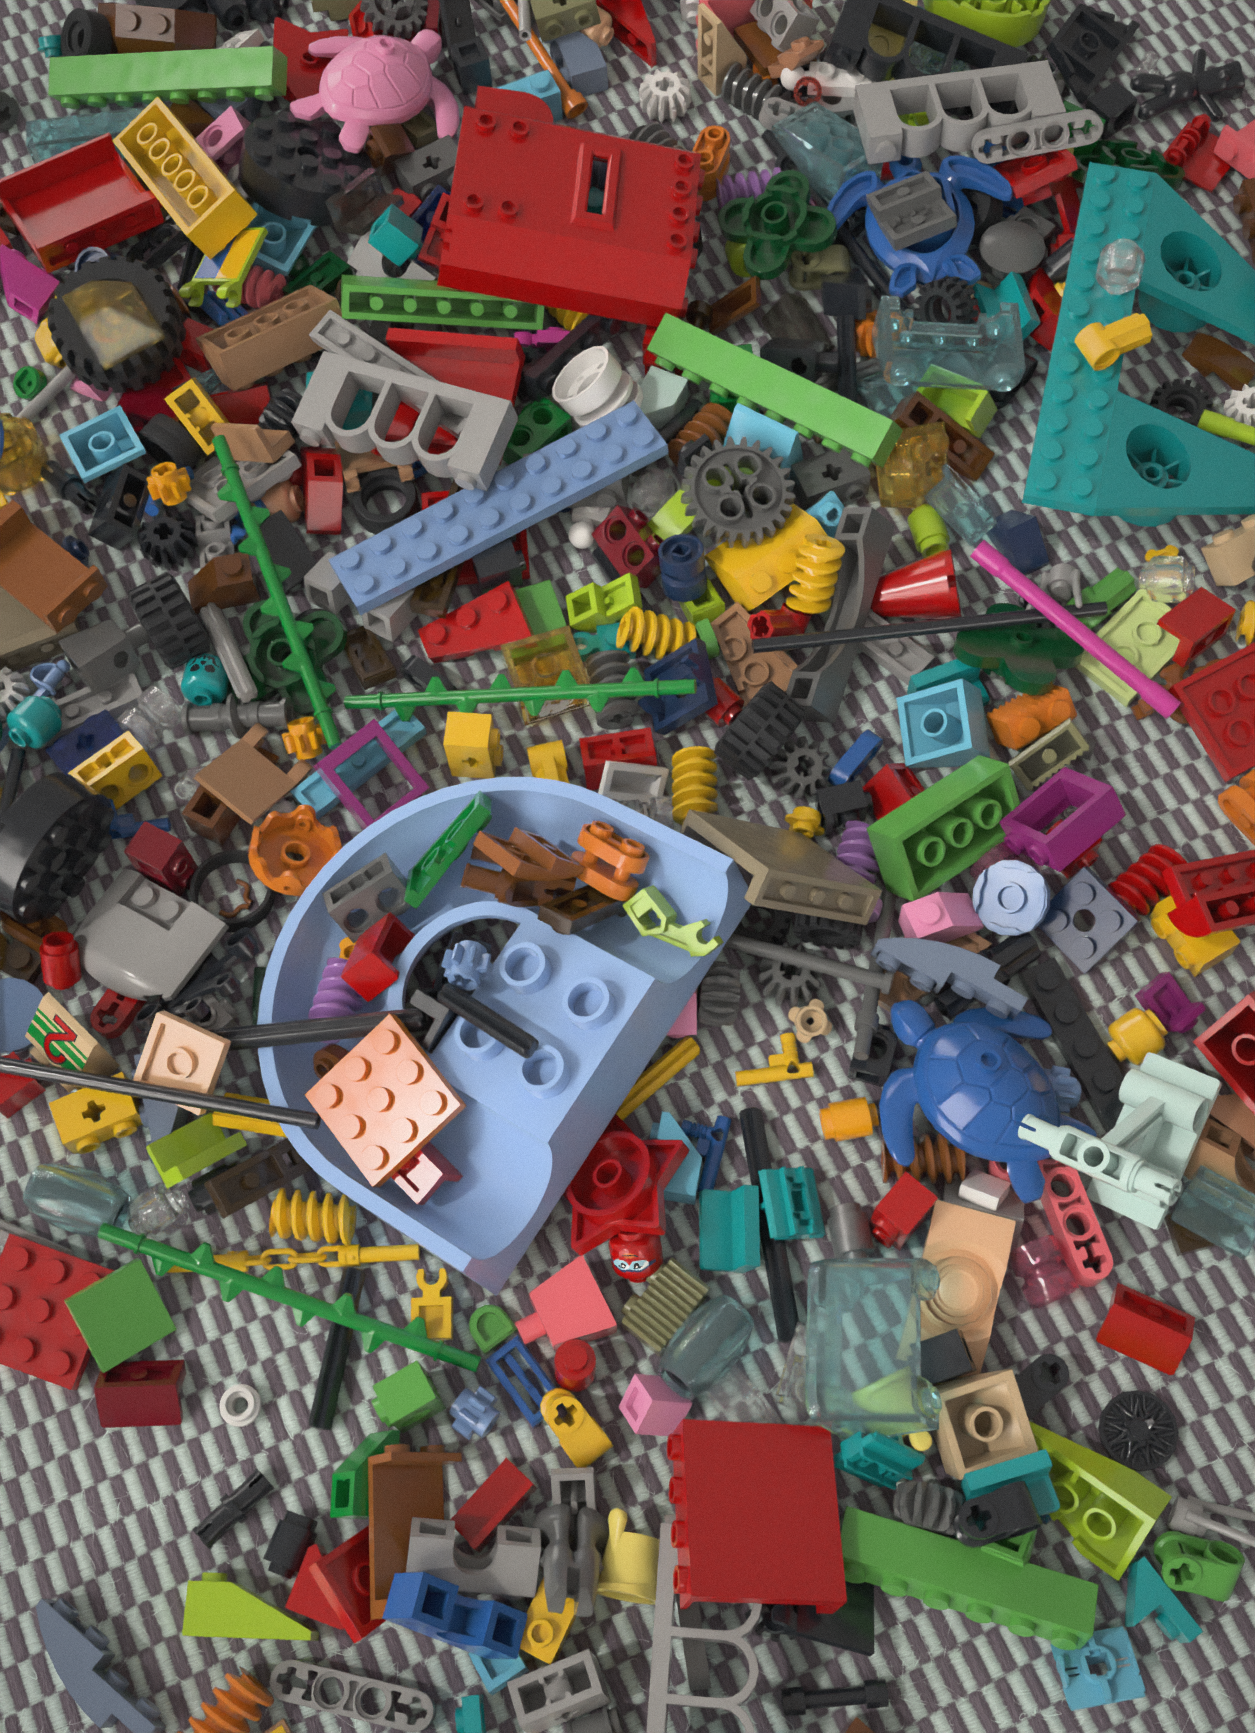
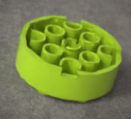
M923 0L926 11L1016 48L1030 42L1038 35L1051 0Z

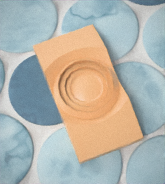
M936 1201L930 1219L897 1360L908 1363V1357L913 1356L910 1345L957 1328L963 1332L977 1371L960 1377L980 1374L991 1336L1000 1289L1007 1269L1016 1221L944 1201Z

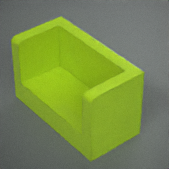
M930 367L916 390L971 435L978 438L982 436L998 410L987 390Z

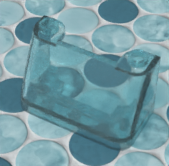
M882 296L872 328V343L886 382L895 386L994 390L999 392L1009 391L1020 383L1026 368L1018 303L1001 302L1000 311L997 314L987 318V313H980L975 325L913 321V309H906L905 312L902 311L899 296Z
M827 1258L811 1263L808 1271L805 1401L808 1414L816 1424L845 1440L859 1431L862 1432L863 1438L876 1431L891 1437L939 1429V1413L942 1409L941 1395L937 1388L921 1377L920 1300L927 1301L933 1299L936 1295V1290L939 1289L940 1277L937 1266L924 1258Z

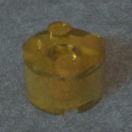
M0 413V419L3 420L2 425L4 428V447L0 459V489L4 495H14L16 492L29 489L39 481L44 480L40 475L42 466L50 472L49 466L45 464L49 461L48 451L33 423L24 416H21L22 418L12 417L11 413Z

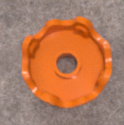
M304 804L289 813L272 811L259 827L254 826L248 858L255 876L264 885L285 895L301 896L320 870L343 847L337 828L334 825L326 827L319 823L314 808ZM286 853L301 854L304 859L294 861L288 858Z

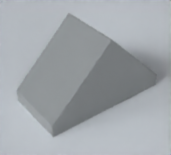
M593 1467L551 1469L553 1505L567 1504L572 1512L569 1542L574 1541V1523L579 1510L583 1507H588L597 1511L596 1472Z

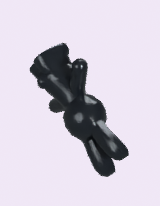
M1198 49L1194 53L1192 73L1180 70L1167 76L1150 73L1136 74L1132 77L1129 84L1132 90L1139 93H1163L1145 101L1138 110V118L1141 120L1152 119L1170 108H1187L1195 101H1198L1213 122L1221 121L1223 112L1215 101L1222 98L1236 100L1242 95L1245 87V77L1242 73L1240 62L1234 61L1205 71L1207 53L1204 49Z

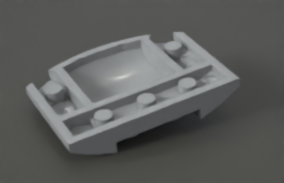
M123 869L72 935L79 945L81 965L99 983L129 998L147 1001L148 996L163 994L162 998L165 1001H171L176 998L229 927L193 901L190 903L145 879L141 873Z

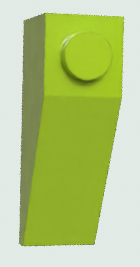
M202 1572L201 1581L188 1580L182 1636L318 1641L319 1632L241 1584L227 1582V1573Z

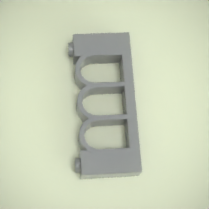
M1048 60L855 85L854 115L868 164L901 160V155L910 158L924 157L936 151L939 145L954 152H966L972 150V139L980 130L1066 113ZM1015 100L1019 113H998L990 107L989 103ZM970 106L974 118L970 120H956L946 115L943 109ZM926 112L929 124L924 126L907 125L899 119L898 115ZM1059 125L1050 126L1045 132V140H1058L1062 135V127ZM1025 131L1016 133L1011 140V145L1018 144L1026 138L1029 140V134ZM1005 135L1000 136L1002 143L998 144H1001V146H1006L1004 142Z
M323 351L291 423L299 433L300 439L311 446L317 447L319 444L333 448L335 441H337L343 449L350 453H364L376 447L384 460L393 465L404 466L414 463L419 459L427 472L436 477L448 478L453 476L455 483L464 489L474 490V488L487 491L518 421V417L510 400ZM359 389L380 394L365 424L353 430L342 429ZM401 400L423 406L409 436L397 442L385 441V436ZM444 412L467 418L459 439L452 449L439 455L428 453L429 446Z
M661 1523L646 1733H667L668 1705L719 1709L731 1712L740 1719L745 1728V1733H754L753 1723L747 1712L739 1705L746 1702L756 1689L759 1670L757 1656L751 1645L743 1638L750 1635L759 1623L762 1604L753 1603L749 1618L743 1625L733 1630L675 1627L676 1594L673 1590L674 1567L678 1565L677 1548H673L671 1545L672 1523ZM673 1639L726 1643L737 1647L744 1653L749 1663L750 1672L747 1683L739 1693L726 1698L669 1694Z

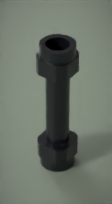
M885 1679L863 1680L862 1686L804 1691L803 1686L781 1688L784 1717L806 1715V1710L863 1704H865L866 1709L889 1707Z

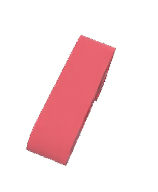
M1054 1159L1037 1161L1045 1178L1043 1194L1040 1200L1073 1280L1081 1286H1096L1111 1272L1113 1259L1076 1169ZM989 1160L987 1166L988 1174L1010 1182L1007 1170L1003 1169L998 1161ZM1059 1181L1064 1183L1069 1189V1196L1060 1197L1056 1195L1051 1188V1182ZM1073 1218L1080 1221L1084 1226V1235L1071 1233L1067 1228L1066 1220ZM1090 1242L1091 1245L1085 1249L1083 1245ZM1088 1259L1090 1263L1096 1262L1099 1268L1096 1271L1093 1268L1085 1269L1083 1263Z

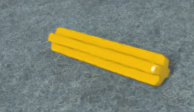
M685 1036L644 1071L615 1114L622 1120L625 1119L699 1055L700 1047L697 1042L690 1036Z

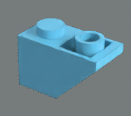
M662 1111L660 1123L653 1122L650 1140H682L689 1148V1153L664 1189V1200L695 1205L702 1169V1157L669 1112Z

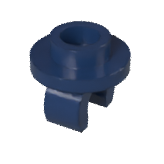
M71 535L63 538L60 546L83 565L87 566L90 554L86 544L81 539H76Z

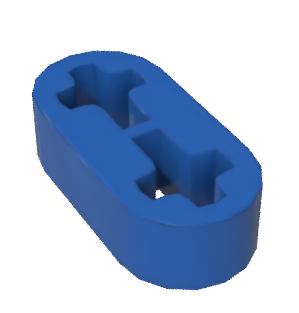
M869 729L864 731L834 766L828 776V782L835 786L855 781L877 755L883 744V739Z

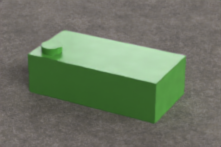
M978 755L866 828L888 892L909 901L923 898L1005 843L1004 837L1006 835L999 822L1020 805L1009 764Z

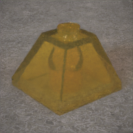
M91 280L62 296L73 319L104 370L165 338L132 282Z

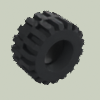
M164 572L128 591L130 604L167 667L174 670L187 663L191 658L210 651L209 638L174 576Z
M772 681L768 682L760 688L717 742L714 753L747 780H751L761 773L802 722L806 708Z

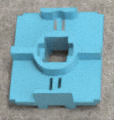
M1123 1626L1093 1631V1636L1080 1650H1063L1052 1644L1050 1645L1054 1660L1056 1661V1668L1062 1681L1063 1692L1071 1711L1145 1697L1144 1692L1146 1689L1142 1677L1139 1675L1140 1670L1127 1630L1124 1631ZM1103 1662L1106 1664L1108 1671L1105 1675L1097 1676L1096 1674H1090L1088 1665Z

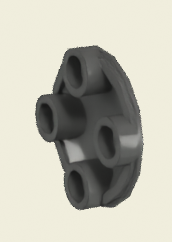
M1013 220L999 222L990 226L982 235L979 245L981 257L992 268L994 276L1002 279L1011 271L1023 274L1040 268L1046 249L1043 237L1035 228L1026 223Z

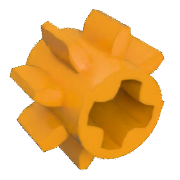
M172 462L156 465L151 470L152 476L146 478L152 500L161 498L163 504L167 506L183 502L187 498L186 492L192 490L186 468L177 469L176 465Z
M313 717L298 718L287 724L289 732L282 733L281 735L288 754L295 752L298 760H306L323 753L321 744H326L327 742L320 724H315Z

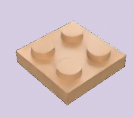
M165 1010L157 1012L133 1080L213 1094L231 1041ZM177 1105L196 1115H202L207 1111L205 1109Z

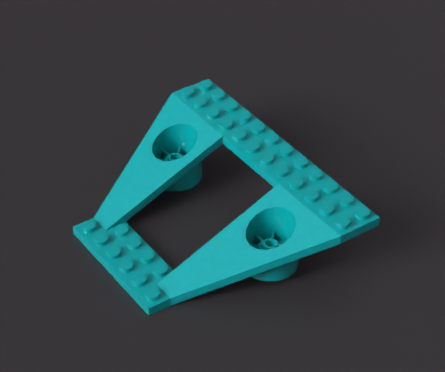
M1090 162L1022 503L1090 516H1118L1128 523L1146 527H1156L1171 522L1177 515L1255 514V453L1117 391L1124 353L1106 369L1095 371L1075 344L1077 334L1091 323L1101 322L1103 326L1130 316L1135 290L1138 289L1139 308L1148 320L1158 328L1170 332L1188 333L1210 323L1255 345V270L1157 173ZM1171 474L1174 479H1169L1168 475Z

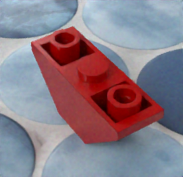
M1038 268L1025 283L1041 321L1029 335L1052 352L1062 297L1044 269Z
M301 446L300 455L306 534L340 535L343 496L341 454L335 448Z

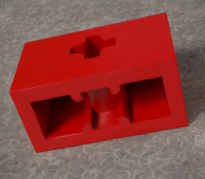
M905 1171L875 1207L869 1222V1226L873 1229L871 1234L883 1246L890 1248L893 1245L900 1251L930 1215L938 1197Z

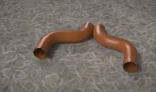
M240 879L236 880V884L245 888L243 900L247 904H240L230 913L220 910L219 915L233 918L241 910H248V906H251L250 903L253 902L249 899L250 886L248 883Z

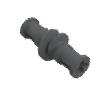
M230 693L226 704L212 703L207 706H194L193 703H185L181 710V723L186 735H194L196 731L213 730L220 732L231 729L234 736L241 739L257 723L264 727L282 726L283 729L288 730L287 724L295 720L294 706L289 697H284L277 702L250 700L249 703H244L241 700L239 704L237 696Z

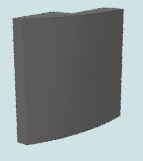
M928 171L866 195L868 205L880 229L895 251L957 227L955 213L942 199L941 187Z

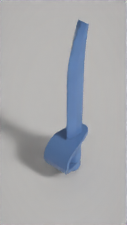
M60 660L57 664L47 662L33 667L29 676L38 690L32 696H55L56 691L54 688L63 679L64 673L70 670V663L66 660ZM8 725L2 732L0 752L11 740L8 734L10 731Z

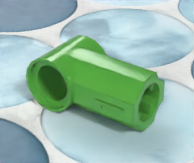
M1117 567L1093 587L1088 586L1081 591L1083 604L1105 601L1108 611L1106 616L1080 618L1078 620L1090 630L1094 629L1112 613L1111 611L1115 607L1122 604L1137 590L1134 584L1135 579L1128 571H1123ZM1072 598L1066 605H1075L1074 598Z

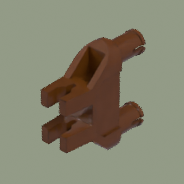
M473 845L470 859L499 865ZM467 863L461 887L495 895L494 899L498 900V903L514 907H540V905L574 891L577 878L534 881L514 877L504 868L501 872Z

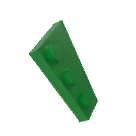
M479 791L408 871L404 901L415 909L419 907L453 861L462 855L476 832L483 831L491 821L492 800Z

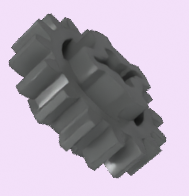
M361 0L360 11L365 13L364 22H373V32L381 29L383 30V35L388 36L391 33L394 37L399 38L400 34H404L407 39H410L412 31L415 33L420 32L421 25L425 23L428 6L426 1Z

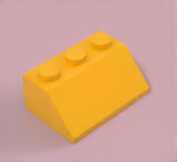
M794 503L789 505L792 507L789 518H785L784 527L782 529L775 527L776 531L773 538H769L763 533V540L760 545L753 538H750L747 548L743 547L741 540H736L733 548H729L727 539L705 555V560L734 602L738 601L747 612L756 608L794 580L792 578L793 572L804 571L795 564L796 559L807 558V556L799 552L800 545H811L805 539L806 534L828 536L817 519Z

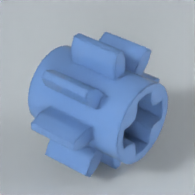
M464 940L455 944L454 951L446 949L441 966L446 968L444 976L448 977L449 983H452L461 990L471 991L480 987L481 980L489 982L494 965L490 963L491 954L487 953L486 948L476 941Z
M1054 1065L1051 1069L1044 1068L1043 1070L1049 1077L1056 1093L1060 1113H1069L1070 1108L1076 1107L1081 1097L1079 1081L1077 1078L1069 1077V1068Z
M479 1386L475 1393L469 1388H465L449 1410V1414L456 1419L451 1427L468 1440L471 1439L474 1433L484 1438L500 1416L501 1412L493 1407L498 1399L482 1386Z

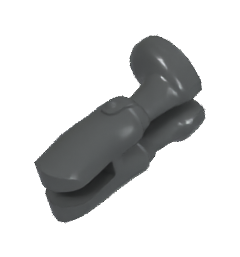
M556 1504L540 1511L532 1524V1528L540 1529L541 1547L545 1549L540 1557V1562L544 1570L548 1612L562 1614L566 1598H573L574 1615L589 1618L594 1610L599 1574L601 1575L604 1569L600 1553L607 1544L609 1525L605 1517L593 1508L583 1507L580 1509L574 1523V1545L576 1546V1551L573 1552L569 1545L572 1518L571 1508L567 1504Z

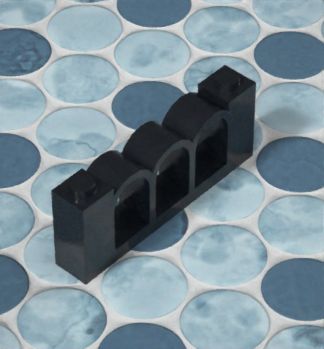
M844 0L823 61L851 73L855 67L865 78L871 81L883 82L889 81L892 78L899 80L950 73L954 58L983 69L1026 63L1028 53L903 0ZM871 24L904 37L899 54L886 57L876 53L871 48L868 42V32ZM913 41L945 54L939 72L934 74L922 73L913 66L909 58ZM1013 100L989 103V105L998 113L1009 114ZM970 106L944 109L950 114L958 116L970 115L969 120L974 118Z

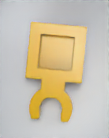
M439 1268L438 1282L429 1285L426 1283V1271L418 1269L416 1281L419 1288L423 1290V1297L411 1298V1322L417 1316L425 1319L428 1338L433 1340H453V1298L442 1297V1292L448 1285V1273L444 1268Z

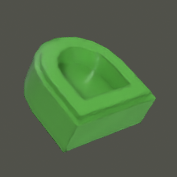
M708 618L696 622V638L705 642L709 660L718 657L720 654L719 645Z
M484 1305L478 1308L472 1314L469 1321L471 1335L485 1356L518 1332L506 1312L495 1305Z

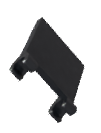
M845 1581L847 1602L834 1614L816 1613V1605H794L793 1611L787 1606L775 1605L772 1607L771 1613L765 1612L763 1614V1629L768 1633L795 1635L870 1657L875 1654L874 1585L867 1582L851 1583Z

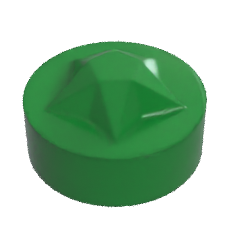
M24 366L19 369L13 381L16 395L28 401H32L47 385L45 374L32 366Z

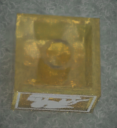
M569 625L500 646L504 667L512 688L555 686L562 670H570L578 684H590ZM588 699L545 701L538 716H531L524 703L517 702L525 726L591 706Z

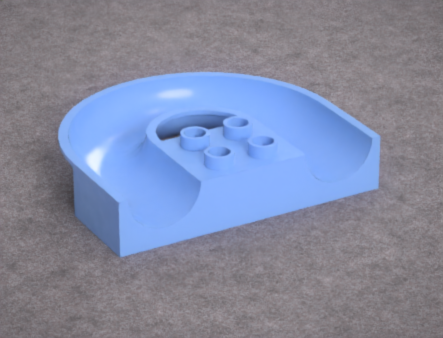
M497 777L474 780L440 789L391 811L348 842L320 870L289 914L276 940L266 968L260 994L257 1021L258 1025L309 1019V1010L314 1006L313 998L318 993V984L323 979L322 973L327 966V959L339 958L341 951L339 943L342 939L348 937L328 913L322 893L385 852L407 879L408 871L479 791L492 800L490 813L492 819L483 832L509 840L514 828L518 827L545 837L571 857L574 851H586L577 842L582 826L584 824H592V821H602L611 825L614 828V833L622 838L636 840L645 846L644 851L649 854L650 858L644 873L630 874L639 883L636 894L643 888L654 885L677 913L675 923L682 926L708 919L711 924L703 929V939L709 942L713 937L719 935L724 941L712 953L706 956L691 957L689 951L653 936L642 937L628 914L624 917H619L615 914L571 935L559 934L552 929V926L537 919L539 906L514 907L498 903V900L494 899L495 895L466 887L462 888L461 882L467 863L501 872L503 869L496 864L470 859L476 835H478L477 832L469 840L462 855L453 861L419 907L415 909L410 906L405 913L396 916L415 934L404 951L397 955L392 963L400 972L399 978L371 1001L367 1002L364 998H359L363 1002V1007L359 1011H354L356 1014L405 1009L407 984L416 965L439 939L455 928L474 920L487 918L503 919L519 924L493 963L494 966L489 982L481 981L480 987H477L471 996L534 1036L538 1040L539 1046L534 1051L533 1056L530 1058L520 1056L459 1015L432 1054L422 1047L467 1105L430 1140L439 1152L463 1175L458 1182L444 1181L425 1205H417L392 1178L388 1179L380 1188L372 1187L322 1118L320 1127L317 1130L279 1123L298 1154L317 1174L370 1213L495 1296L502 1289L751 905V903L744 899L748 886L734 859L599 793L557 780L534 777ZM577 878L574 891L588 884ZM387 888L382 892L390 891L392 888ZM360 908L354 909L351 912H357L360 910ZM655 911L650 912L648 915L652 922L656 923V926L661 925V919L657 918ZM365 1037L340 1039L337 1045L350 1052ZM311 1042L258 1048L262 1080L270 1105L317 1113L305 1094L320 1080L314 1071V1054L328 1044Z

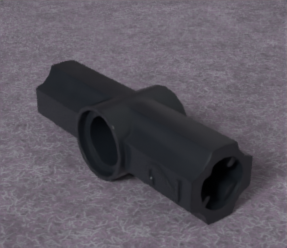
M1028 932L1020 936L1011 935L990 951L984 949L977 954L1001 965L994 979L1007 986L1011 981V977L1040 958L1042 952L1038 947L1037 941ZM945 982L938 994L931 991L930 996L938 1011L951 1021L956 1015L964 1012L979 1000L974 997L967 999L958 995L951 989L952 985Z

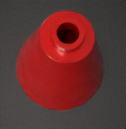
M951 549L939 551L880 576L870 610L873 609V612L882 617L923 619L962 617Z

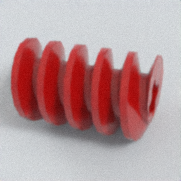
M1155 844L1149 848L1148 853L1142 854L1137 862L1132 863L1126 872L1119 874L1116 881L1110 882L1108 887L1136 915L1138 913L1142 916H1147L1150 912L1149 905L1156 906L1161 901L1159 895L1162 897L1170 895L1161 872L1171 866L1187 863V861L1174 849L1163 844Z

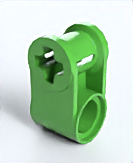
M1179 1531L1163 1533L1157 1537L1153 1546L1156 1560L1162 1565L1161 1573L1164 1582L1169 1588L1206 1596L1222 1602L1228 1601L1231 1598L1245 1563V1557L1236 1547L1223 1541H1211L1186 1535Z

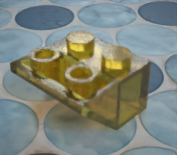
M945 422L901 428L903 431L884 467L881 468L876 465L881 507L917 508L951 490L952 471L949 468V438L946 434Z

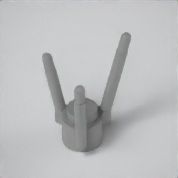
M1061 563L1053 566L1050 573H1042L1038 587L1043 591L1048 588L1051 597L1061 601V606H1065L1072 595H1074L1076 607L1082 608L1083 606L1080 587L1081 571L1072 565ZM1028 603L1026 610L1035 608Z
M1188 1495L1187 1499L1181 1496L1176 1497L1166 1526L1168 1529L1203 1538L1206 1529H1210L1255 1547L1254 1536L1211 1520L1210 1514L1207 1513L1210 1512L1255 1522L1254 1512L1205 1502Z

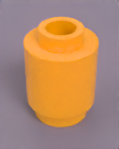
M865 1096L828 1103L827 1108L819 1109L825 1140L834 1139L835 1142L871 1136L873 1135L872 1127L879 1126L875 1104H868Z

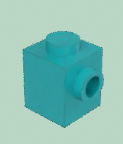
M391 204L373 223L368 243L400 267L408 258L413 260L420 252L423 245L420 242L423 227L395 205Z

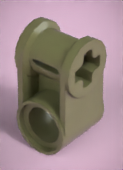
M831 245L827 249L815 253L794 251L791 255L793 268L789 272L788 281L798 291L820 290L821 274L852 272L848 249L843 245ZM802 256H805L804 265L802 261ZM804 273H805V275H806V281H805V282L803 281Z

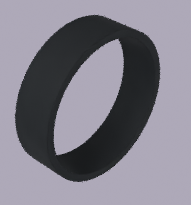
M226 850L216 853L203 861L196 869L191 880L190 895L192 901L199 905L198 895L200 887L205 878L215 869L231 863L250 865L249 852ZM268 887L263 902L249 915L234 920L220 919L229 927L226 932L235 933L245 927L251 929L262 922L273 907L275 891Z

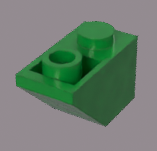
M400 1430L370 1433L332 1474L330 1518L369 1520L368 1457L385 1453L384 1446L399 1444Z

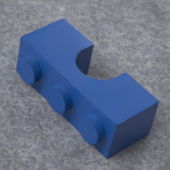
M426 1572L394 1574L382 1619L486 1659L518 1658L527 1621V1613L495 1600H477L458 1595V1585Z

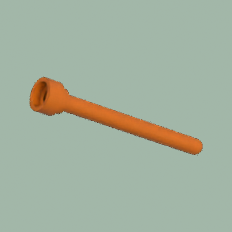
M499 0L519 30L517 4L514 0ZM531 27L532 36L526 43L542 68L549 70L560 89L564 114L568 119L581 115L588 107L587 101L581 92L570 88Z

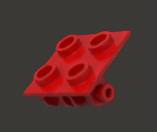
M1201 114L1194 117L1192 123L1188 122L1162 155L1169 163L1178 165L1185 171L1183 179L1212 193L1232 166L1213 153L1219 137L1209 132L1211 127L1210 117L1206 114Z

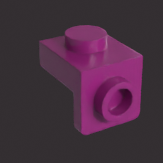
M1170 972L1160 973L1134 995L1145 1011L1150 1009L1167 1032L1184 1033L1198 1023L1197 1017L1206 1010L1202 1002L1191 1003Z

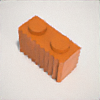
M1053 685L1051 691L1043 695H1028L1024 693L1022 696L1017 695L1016 699L1011 698L1010 702L1006 701L1004 706L999 705L998 709L994 708L992 713L987 712L986 717L997 744L1018 751L1043 737L1068 718L1073 720L1077 717V712L1068 689Z

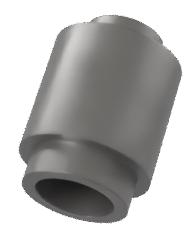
M845 1203L830 1208V1218L827 1222L835 1259L844 1260V1264L847 1266L867 1262V1255L875 1250L867 1213L862 1211L861 1204Z

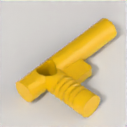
M795 1033L780 1035L783 1054L770 1055L768 1057L769 1067L735 1071L737 1087L814 1077L812 1062H799ZM793 1065L799 1072L788 1073L787 1070L789 1066Z

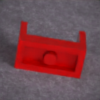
M389 912L359 936L340 977L367 1002L371 1001L398 980L400 972L392 963L394 958L404 951L415 934L394 914Z

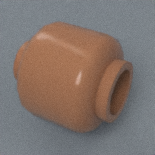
M289 480L276 483L266 490L265 495L261 498L269 510L270 516L282 510L290 523L298 521L301 512L304 511L302 491L298 485H293Z

